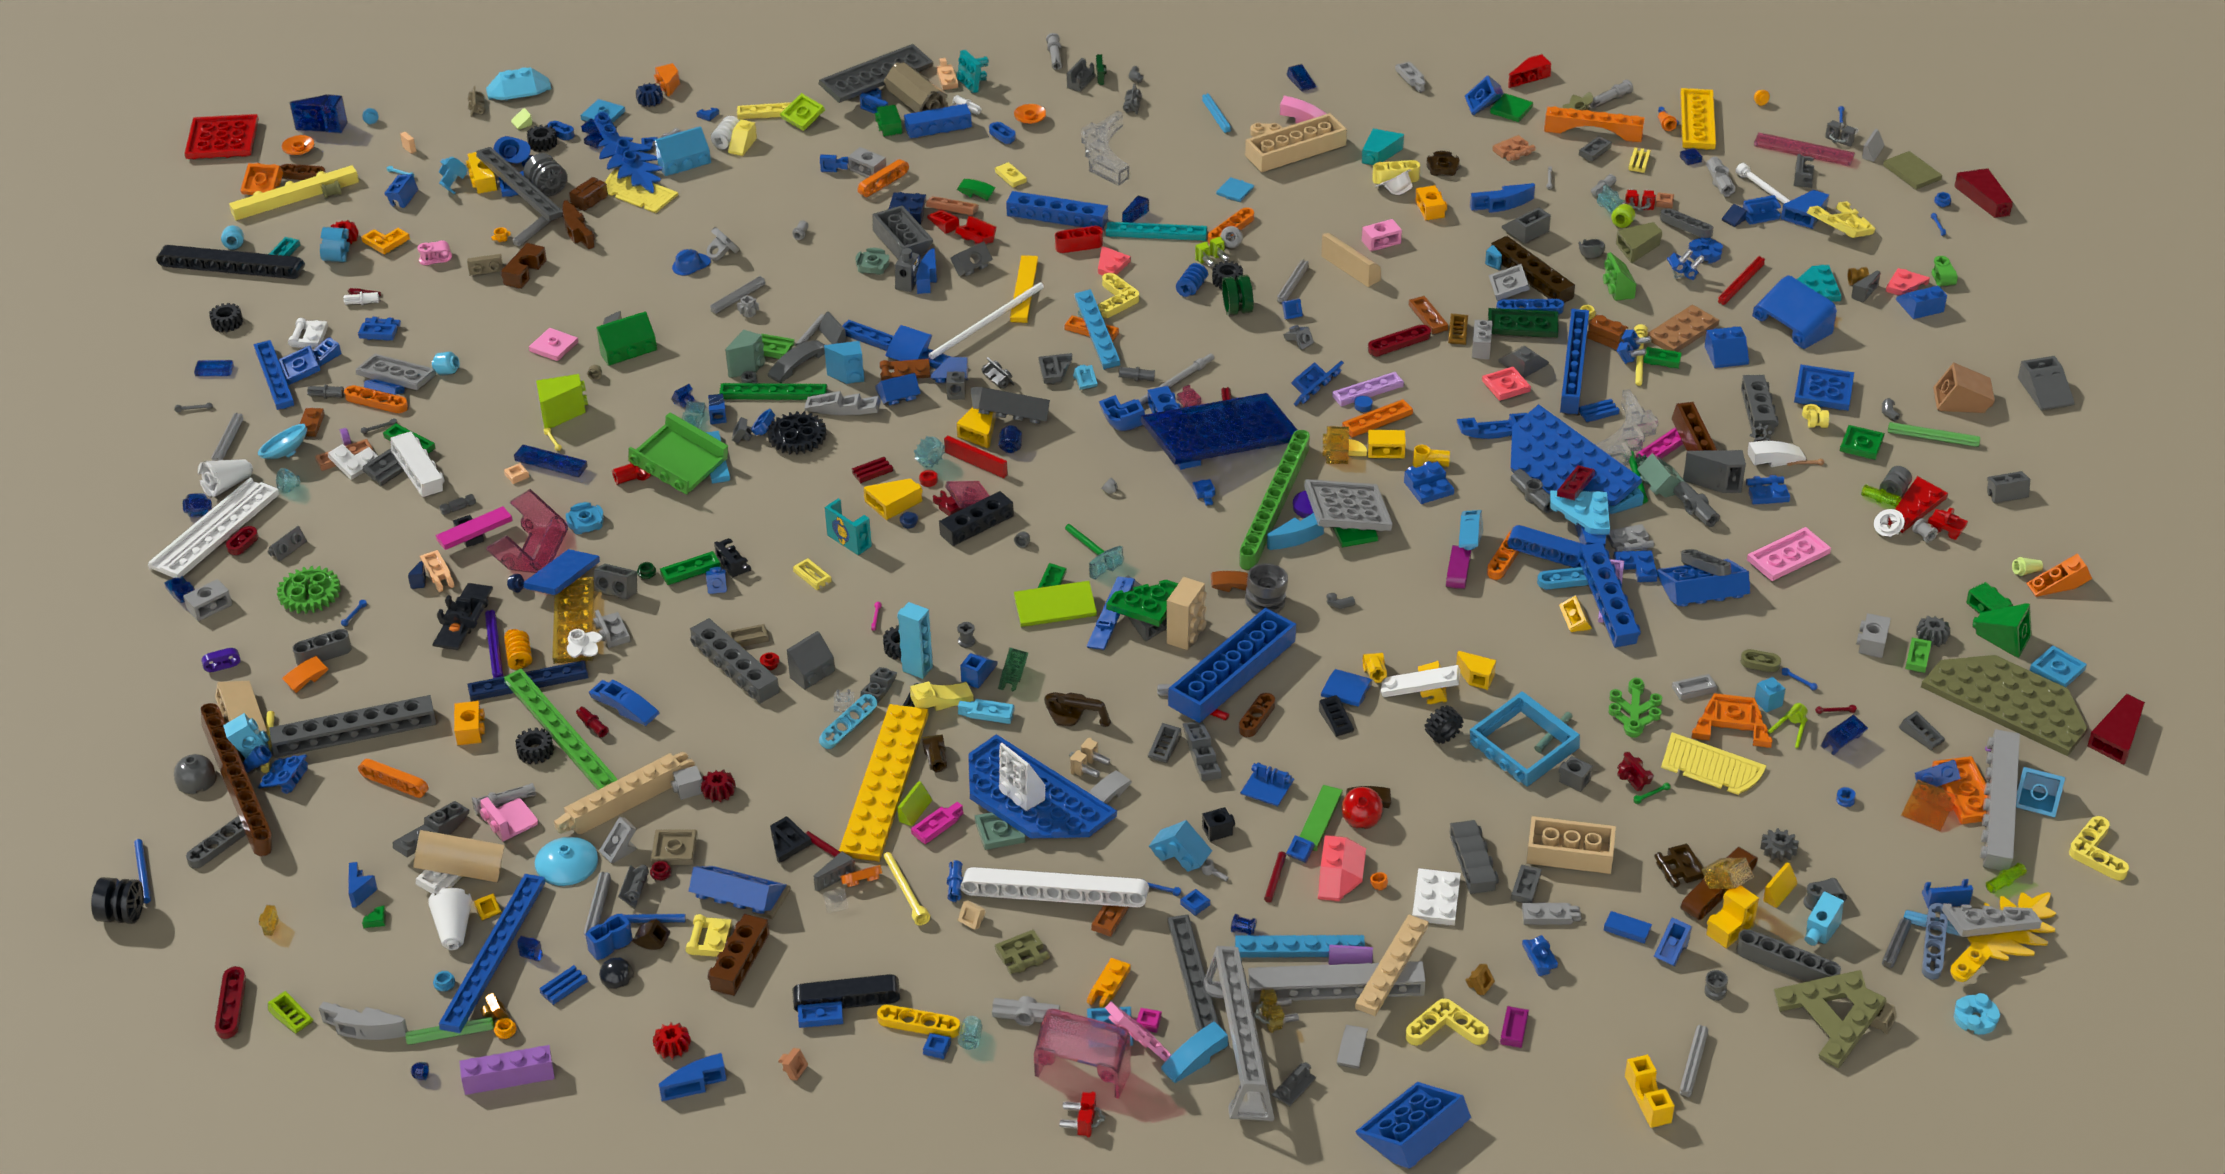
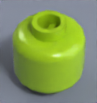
M1628 204L1619 205L1611 215L1613 224L1619 228L1628 227L1635 219V211Z

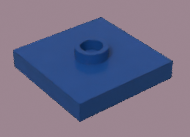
M311 345L278 360L288 385L321 371Z

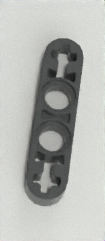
M1673 209L1661 210V221L1702 238L1713 236L1714 227Z
M1695 549L1681 551V562L1717 576L1731 574L1730 562Z
M239 815L187 852L186 859L191 868L204 866L246 835ZM230 832L235 833V834H234L233 836H231V837H225V836H224L225 834L230 833ZM212 844L218 845L216 848L213 849L208 848Z

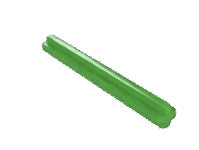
M1890 422L1888 425V432L1893 434L1979 447L1980 444L1979 436Z

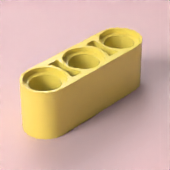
M1415 160L1375 163L1373 165L1372 181L1375 184H1380L1411 169L1408 173L1411 182H1416L1420 176V163Z

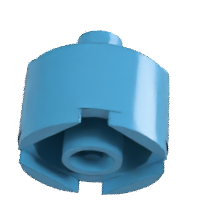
M322 228L320 237L322 238V244H320V257L322 260L334 262L347 261V252L350 250V243L347 242L349 229Z

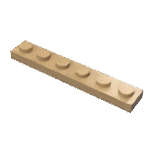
M1408 914L1356 1001L1355 1009L1373 1016L1377 1015L1426 932L1429 921Z

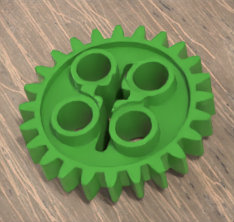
M311 566L308 570L303 567L302 571L295 569L296 573H288L289 578L283 577L284 582H279L280 587H277L280 605H284V609L289 608L290 612L296 610L297 614L301 611L307 614L309 610L315 613L317 608L322 611V606L329 607V602H335V598H338V593L341 592V585L337 574L334 575L333 570L328 572V568L321 570V566H318L316 569Z

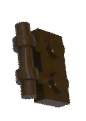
M1687 843L1668 848V855L1663 856L1661 852L1654 855L1656 865L1660 870H1663L1665 879L1673 887L1680 885L1678 878H1683L1686 883L1704 879L1706 876V871ZM1674 864L1676 869H1672L1670 865Z

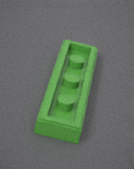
M1327 785L1322 786L1299 836L1315 844L1314 851L1318 850L1342 797V789Z

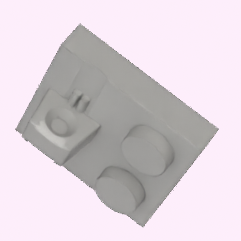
M1521 264L1489 275L1497 301L1530 290Z

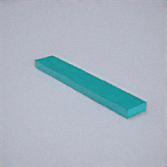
M1107 222L1106 236L1206 241L1207 226Z

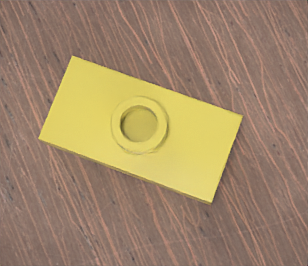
M1009 162L995 167V173L1013 188L1027 182L1026 177Z

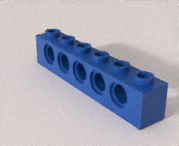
M1012 191L1006 201L1007 216L1083 228L1099 226L1104 229L1108 221V205Z
M1169 386L1149 389V408L1180 470L1201 466V458L1204 457L1203 449L1198 446L1197 437L1193 436L1191 425L1187 424L1186 415L1182 414L1181 406L1176 402L1174 392H1171Z
M1603 542L1580 546L1578 560L1614 648L1637 644L1638 636L1641 634L1640 626L1636 624L1634 612L1629 608L1627 595L1622 591L1621 580L1617 579L1615 566L1610 562L1609 551L1605 549Z

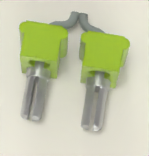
M1222 237L1211 239L1209 246L1207 242L1195 245V260L1201 264L1206 262L1210 267L1215 265L1210 259V255L1215 259L1220 257L1224 262L1229 261V257L1224 253L1225 242L1222 240Z

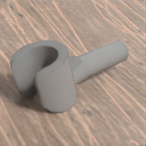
M1207 858L1205 860L1206 865L1203 864L1201 866L1204 875L1213 874L1224 881L1228 880V876L1214 868L1212 859Z

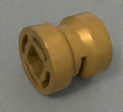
M1861 267L1858 270L1849 268L1847 272L1849 285H1854L1869 275L1868 268Z

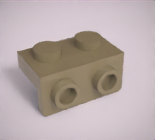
M501 254L467 258L470 276L500 272L503 269Z

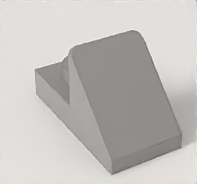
M619 817L599 852L611 863H615L632 853L637 847L630 840L637 829L626 818Z

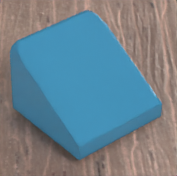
M1492 245L1486 250L1485 264L1500 270L1502 255Z

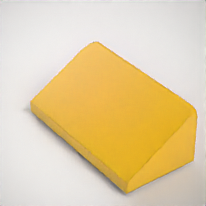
M1576 595L1559 604L1570 632L1592 629L1583 605Z
M1785 863L1765 887L1763 900L1775 908L1780 906L1797 885V879L1790 863Z

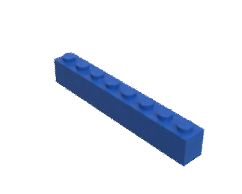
M1571 310L1560 413L1578 414L1589 310Z

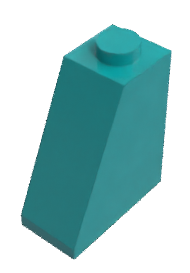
M1373 128L1362 149V163L1374 165L1378 162H1384L1404 148V134Z

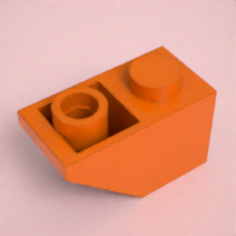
M673 63L655 68V82L659 84L667 97L671 96L680 84L679 73Z

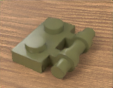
M1034 930L995 944V951L1004 965L1013 962V965L1007 967L1010 975L1016 972L1022 973L1026 971V968L1034 965L1037 967L1050 959L1047 951L1043 953L1038 952L1043 950V943ZM1028 955L1031 956L1030 958L1025 959V960H1023V961H1022V959H1021V958H1023V957H1025V956H1028Z

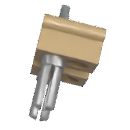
M1087 738L1081 745L1080 750L1069 754L1072 775L1082 776L1084 773H1087L1097 778L1100 771L1089 767L1087 762L1092 764L1094 761H1099L1109 765L1111 761L1110 758L1098 753V742L1093 741L1092 738Z

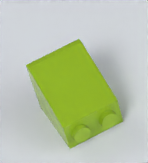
M579 374L536 380L544 429H551L586 413L585 405H588L586 394L583 395L582 393L586 391L584 380L580 381Z

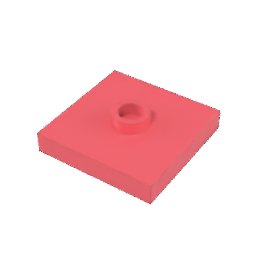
M1514 367L1482 376V382L1499 401L1531 392V386Z

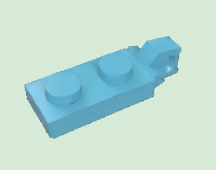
M975 699V701L971 702L960 701L958 705V715L1011 724L1015 711V705L981 699Z

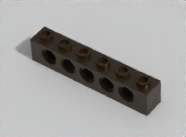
M1509 236L1502 237L1491 243V246L1494 245L1502 255L1501 264L1507 269L1521 264L1528 284L1548 299H1560L1564 303L1574 299V283Z

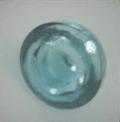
M281 468L277 472L276 486L281 494L291 492L300 485L299 476H295L291 470Z

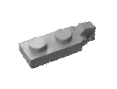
M1410 61L1395 65V70L1410 86H1415L1418 92L1425 91L1424 75Z

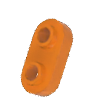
M881 865L841 875L840 878L842 884H847V887L860 884L859 880L867 878V881L879 879V874L883 872Z

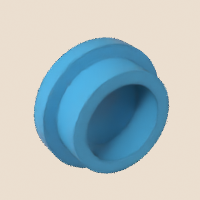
M373 108L365 109L362 113V118L367 124H374L379 118L378 112Z
M448 971L437 973L433 980L434 988L438 991L452 989L455 985V977Z

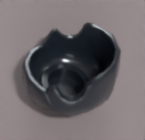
M613 957L602 964L599 976L602 984L607 988L617 989L621 986H627L630 978L634 977V973L628 961L621 957Z

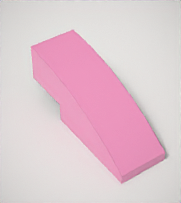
M1284 96L1280 103V115L1295 117V123L1327 114L1316 106L1293 97Z

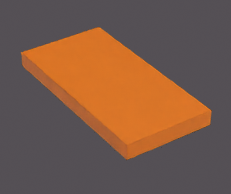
M1973 757L1933 761L1932 767L1955 759L1961 779L1943 784L1942 787L1961 824L1982 822L1983 815L1986 814V811L1983 810L1984 800L1987 798V795H1984L1986 782Z

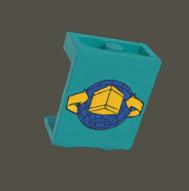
M839 498L825 506L827 536L856 555H860L872 547L869 517L863 515L852 522L842 515L841 499Z

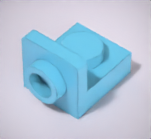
M1080 365L1075 368L1073 377L1077 379L1080 390L1097 387L1098 383L1092 365Z

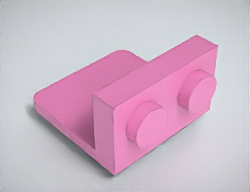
M488 797L480 800L482 807L480 814L483 820L488 822L492 831L503 842L538 825V819L520 798L498 808L493 805Z

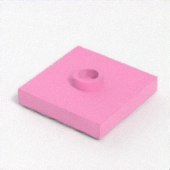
M549 328L529 346V351L559 361L579 342L575 336Z

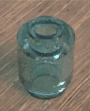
M968 1016L961 1022L958 1044L964 1049H975L980 1044L983 1026L979 1018Z

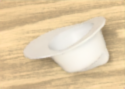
M1411 169L1375 187L1384 185L1394 195L1404 194L1413 187L1408 174Z

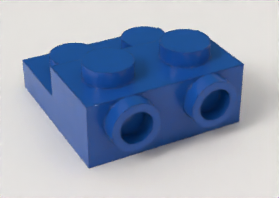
M1428 461L1423 466L1417 468L1411 466L1404 473L1405 485L1420 504L1454 495V488L1446 479V471L1438 461L1434 463Z

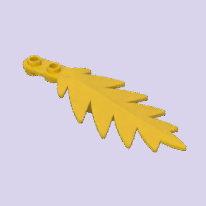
M2024 892L2020 894L2018 908H2032L2040 919L2051 918L2056 915V912L2046 907L2050 899V892L2040 894L2034 898L2029 897ZM2000 896V910H2003L2004 907H2017L2004 896ZM2042 922L2039 929L1967 937L1971 945L1951 965V975L1956 981L1965 982L1990 957L2008 961L2009 957L2005 954L2034 956V951L2021 944L2047 946L2048 941L2031 932L2052 933L2055 932V928Z

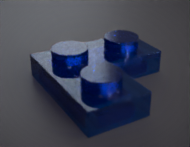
M591 118L581 126L582 132L589 134L584 138V144L593 148H599V143L604 139L594 119Z

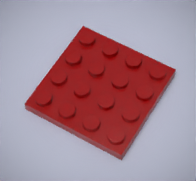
M258 114L193 117L184 153L185 158L195 160L199 158L251 156L259 121Z

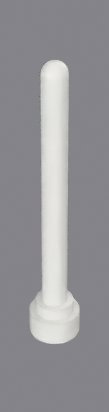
M1741 163L1736 168L1737 175L1749 178L1770 195H1775L1776 199L1781 203L1785 204L1790 201L1753 174L1747 164Z

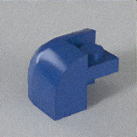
M1116 395L1099 401L1106 420L1116 430L1128 431L1147 424L1144 409L1138 399L1120 404Z

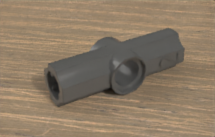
M1521 469L1516 470L1511 475V482L1525 494L1527 502L1535 503L1543 512L1550 513L1553 511L1550 508V495L1542 488L1543 483L1539 479H1532Z
M1684 481L1679 482L1674 487L1673 493L1684 503V508L1689 515L1695 514L1708 527L1714 526L1719 521L1720 515L1709 505L1705 494H1698Z

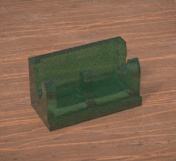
M1009 648L998 689L1004 690L1006 684L1009 683L1012 685L1011 691L1016 690L1023 674L1028 652Z

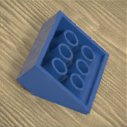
M1723 559L1731 563V574L1725 576H1717L1691 565L1656 569L1657 576L1670 601L1677 606H1688L1692 602L1703 604L1707 600L1712 599L1722 601L1725 600V597L1742 598L1745 594H1750L1749 571L1730 559Z
M1416 1082L1355 1132L1357 1136L1391 1162L1410 1169L1425 1155L1431 1153L1441 1142L1447 1140L1457 1129L1463 1127L1471 1119V1115L1464 1095Z

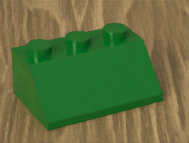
M646 311L596 327L600 354L608 366L657 350L656 337Z

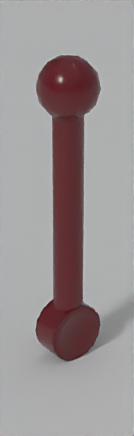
M1855 705L1836 708H1822L1818 706L1815 712L1817 714L1836 711L1855 713L1857 707Z

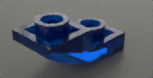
M183 576L164 582L165 588L179 603L185 602L183 595L195 590L192 584L187 582Z

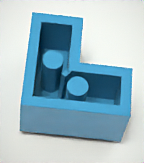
M1187 820L1160 830L1149 845L1155 856L1161 861L1175 857L1187 872L1201 867L1212 852V849Z

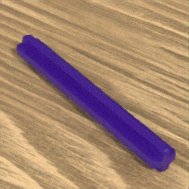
M487 610L485 612L492 675L493 678L503 677L497 620L495 611Z

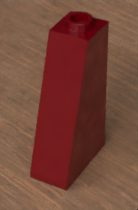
M1988 168L1957 173L1954 185L1957 190L1994 218L2010 216L2013 201Z
M2126 693L2092 730L2087 747L2125 765L2145 702Z

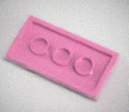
M1804 527L1749 553L1747 561L1771 581H1774L1830 554L1831 547L1808 528Z

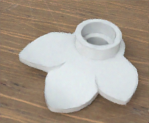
M574 629L568 636L567 652L573 658L578 657L580 654L588 657L598 654L596 643L601 641L603 637L597 632L585 633L581 629Z

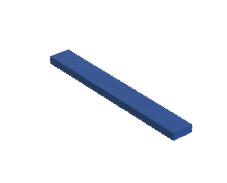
M851 320L842 325L845 328L847 337L886 351L894 337ZM928 348L927 352H923L921 359H929V366L937 369L951 356L942 353L932 360L929 357V353L934 350Z

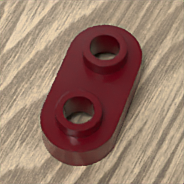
M253 526L241 528L226 542L228 553L240 555L258 540L257 529Z

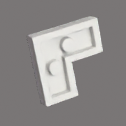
M343 444L328 452V458L350 480L363 474V466L378 457L370 447L353 455Z

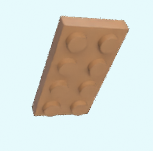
M1692 304L1648 332V336L1651 337V342L1660 348L1678 352L1706 334L1707 330L1717 327L1719 319Z

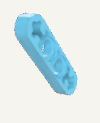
M870 694L861 696L822 732L819 737L820 745L826 749L834 748L874 711L877 706L876 698ZM869 702L870 705L865 707L863 710L862 706L864 705V703ZM850 712H856L859 715V719L851 718ZM838 723L844 724V725L846 726L847 730H846V731H841V730H839L838 727H837V724H838ZM832 733H834L835 735L833 739L827 741L826 737L828 738L832 735Z

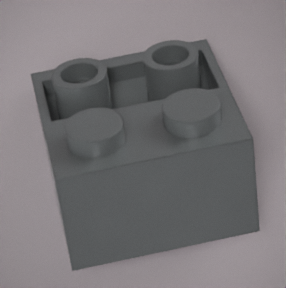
M1539 207L1502 225V229L1525 244L1549 232L1551 215Z

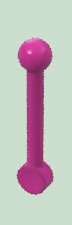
M879 601L874 604L875 613L873 623L871 624L872 631H876L878 613L882 607Z

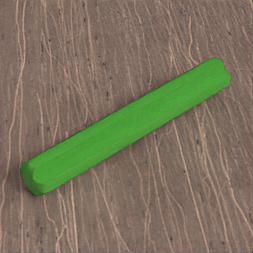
M492 1017L469 1020L466 1022L461 1033L440 1030L439 1026L407 1031L405 1034L406 1042L410 1045L494 1029V1021Z

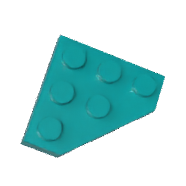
M1829 265L1811 266L1797 278L1798 281L1830 301H1841V293Z

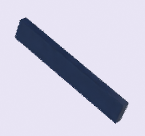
M585 660L525 672L538 688L589 678ZM505 676L467 684L471 702L514 692L505 683Z

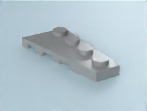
M1943 904L1942 908L1943 913L1961 937L2039 929L2042 923L2032 908L2004 907L2003 910H1998L1992 906H1983V909H1972L1971 905H1962L1961 908H1954L1951 904Z

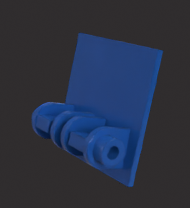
M307 755L275 760L268 773L262 777V781L257 788L261 789L280 785L283 793L288 794L292 792L308 769V763L305 761Z
M1259 762L1257 764L1254 763L1251 771L1254 772L1240 794L1278 807L1292 785L1294 778H1292V775H1289V772H1283L1277 768H1274L1272 771L1271 766L1267 769V766Z

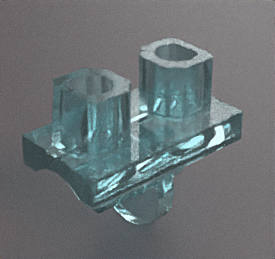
M1604 185L1603 193H1600L1597 199L1598 205L1605 207L1611 215L1616 207L1621 204H1627L1625 200L1619 198L1617 191H1613L1608 185Z

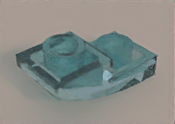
M687 402L682 419L700 428L705 413V403Z
M1123 547L1111 548L1095 557L1089 563L1090 577L1096 580L1101 574L1105 573L1106 569L1113 572L1118 566H1121L1124 561Z

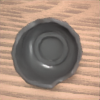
M1584 239L1582 244L1579 242L1581 255L1589 259L1601 256L1606 248L1605 243L1599 239Z

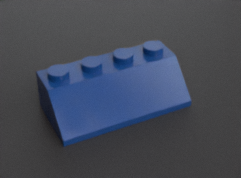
M712 865L693 867L688 892L696 893L695 897L708 899V897L715 898L714 902L727 904V902H731L733 907L740 909L750 907L752 912L764 914L765 911L772 910L787 884Z

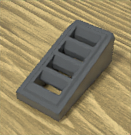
M1877 270L1855 283L1852 290V299L1865 302L1879 286L1880 271Z
M1917 711L1906 717L1899 726L1903 732L1931 750L1945 740Z
M1162 723L1148 758L1167 763L1181 738V728ZM1161 746L1167 748V750L1160 749L1158 747ZM1155 752L1163 753L1165 756L1155 754Z
M840 852L814 875L815 890L819 892L840 881L841 875L855 872L854 859L844 852Z

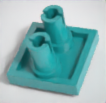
M960 50L957 79L972 93H977L979 82L987 80L986 71H981V67H988L989 60L987 57L974 58L967 50Z

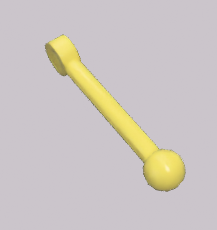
M545 428L544 434L549 436L555 445V450L560 451L562 446L552 436L551 429Z

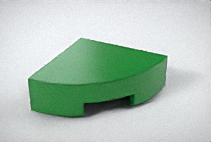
M385 905L374 908L373 912L363 918V928L385 926Z

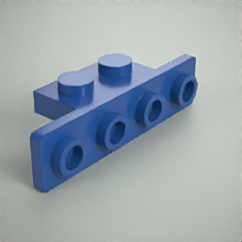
M1341 360L1327 373L1314 362L1291 382L1301 393L1294 405L1306 403L1311 397L1310 394L1315 395L1321 389V385L1326 386L1331 381L1332 376L1334 378L1338 376L1342 371L1340 368L1344 362Z

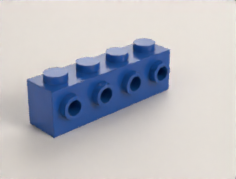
M967 104L904 114L905 129L909 138H918L920 136L959 129L964 130L972 127L971 112Z

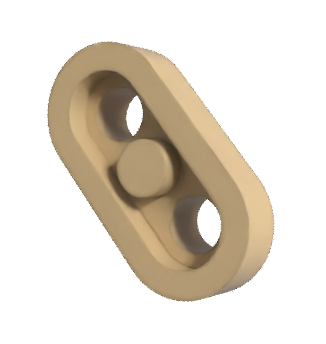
M1257 122L1251 125L1250 135L1256 137L1281 129L1282 126L1277 123L1264 124Z

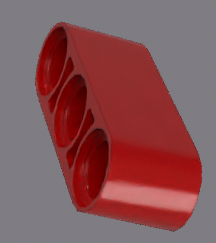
M1099 226L1062 230L1055 233V250L1058 253L1097 249L1103 246V229Z

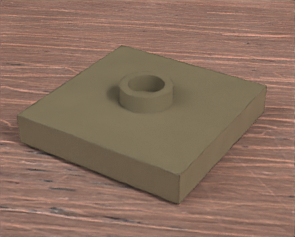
M655 830L651 865L658 861H664L668 865H693L698 836L697 830Z

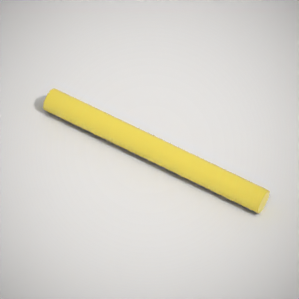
M273 711L267 712L265 724L266 734L269 737L268 745L270 752L272 744L269 727H274L275 713ZM270 761L261 766L263 773L269 771Z

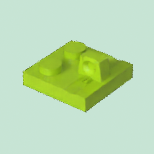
M801 93L780 113L782 119L805 131L825 111V108Z

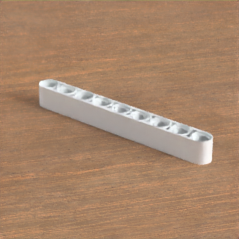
M972 867L965 871L960 888L963 893L970 896L1142 907L1146 902L1149 884L1145 880L1135 878Z

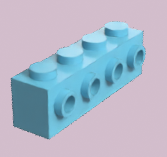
M908 602L904 608L899 610L897 615L899 620L898 632L900 634L902 670L905 673L923 679L933 668L929 609Z

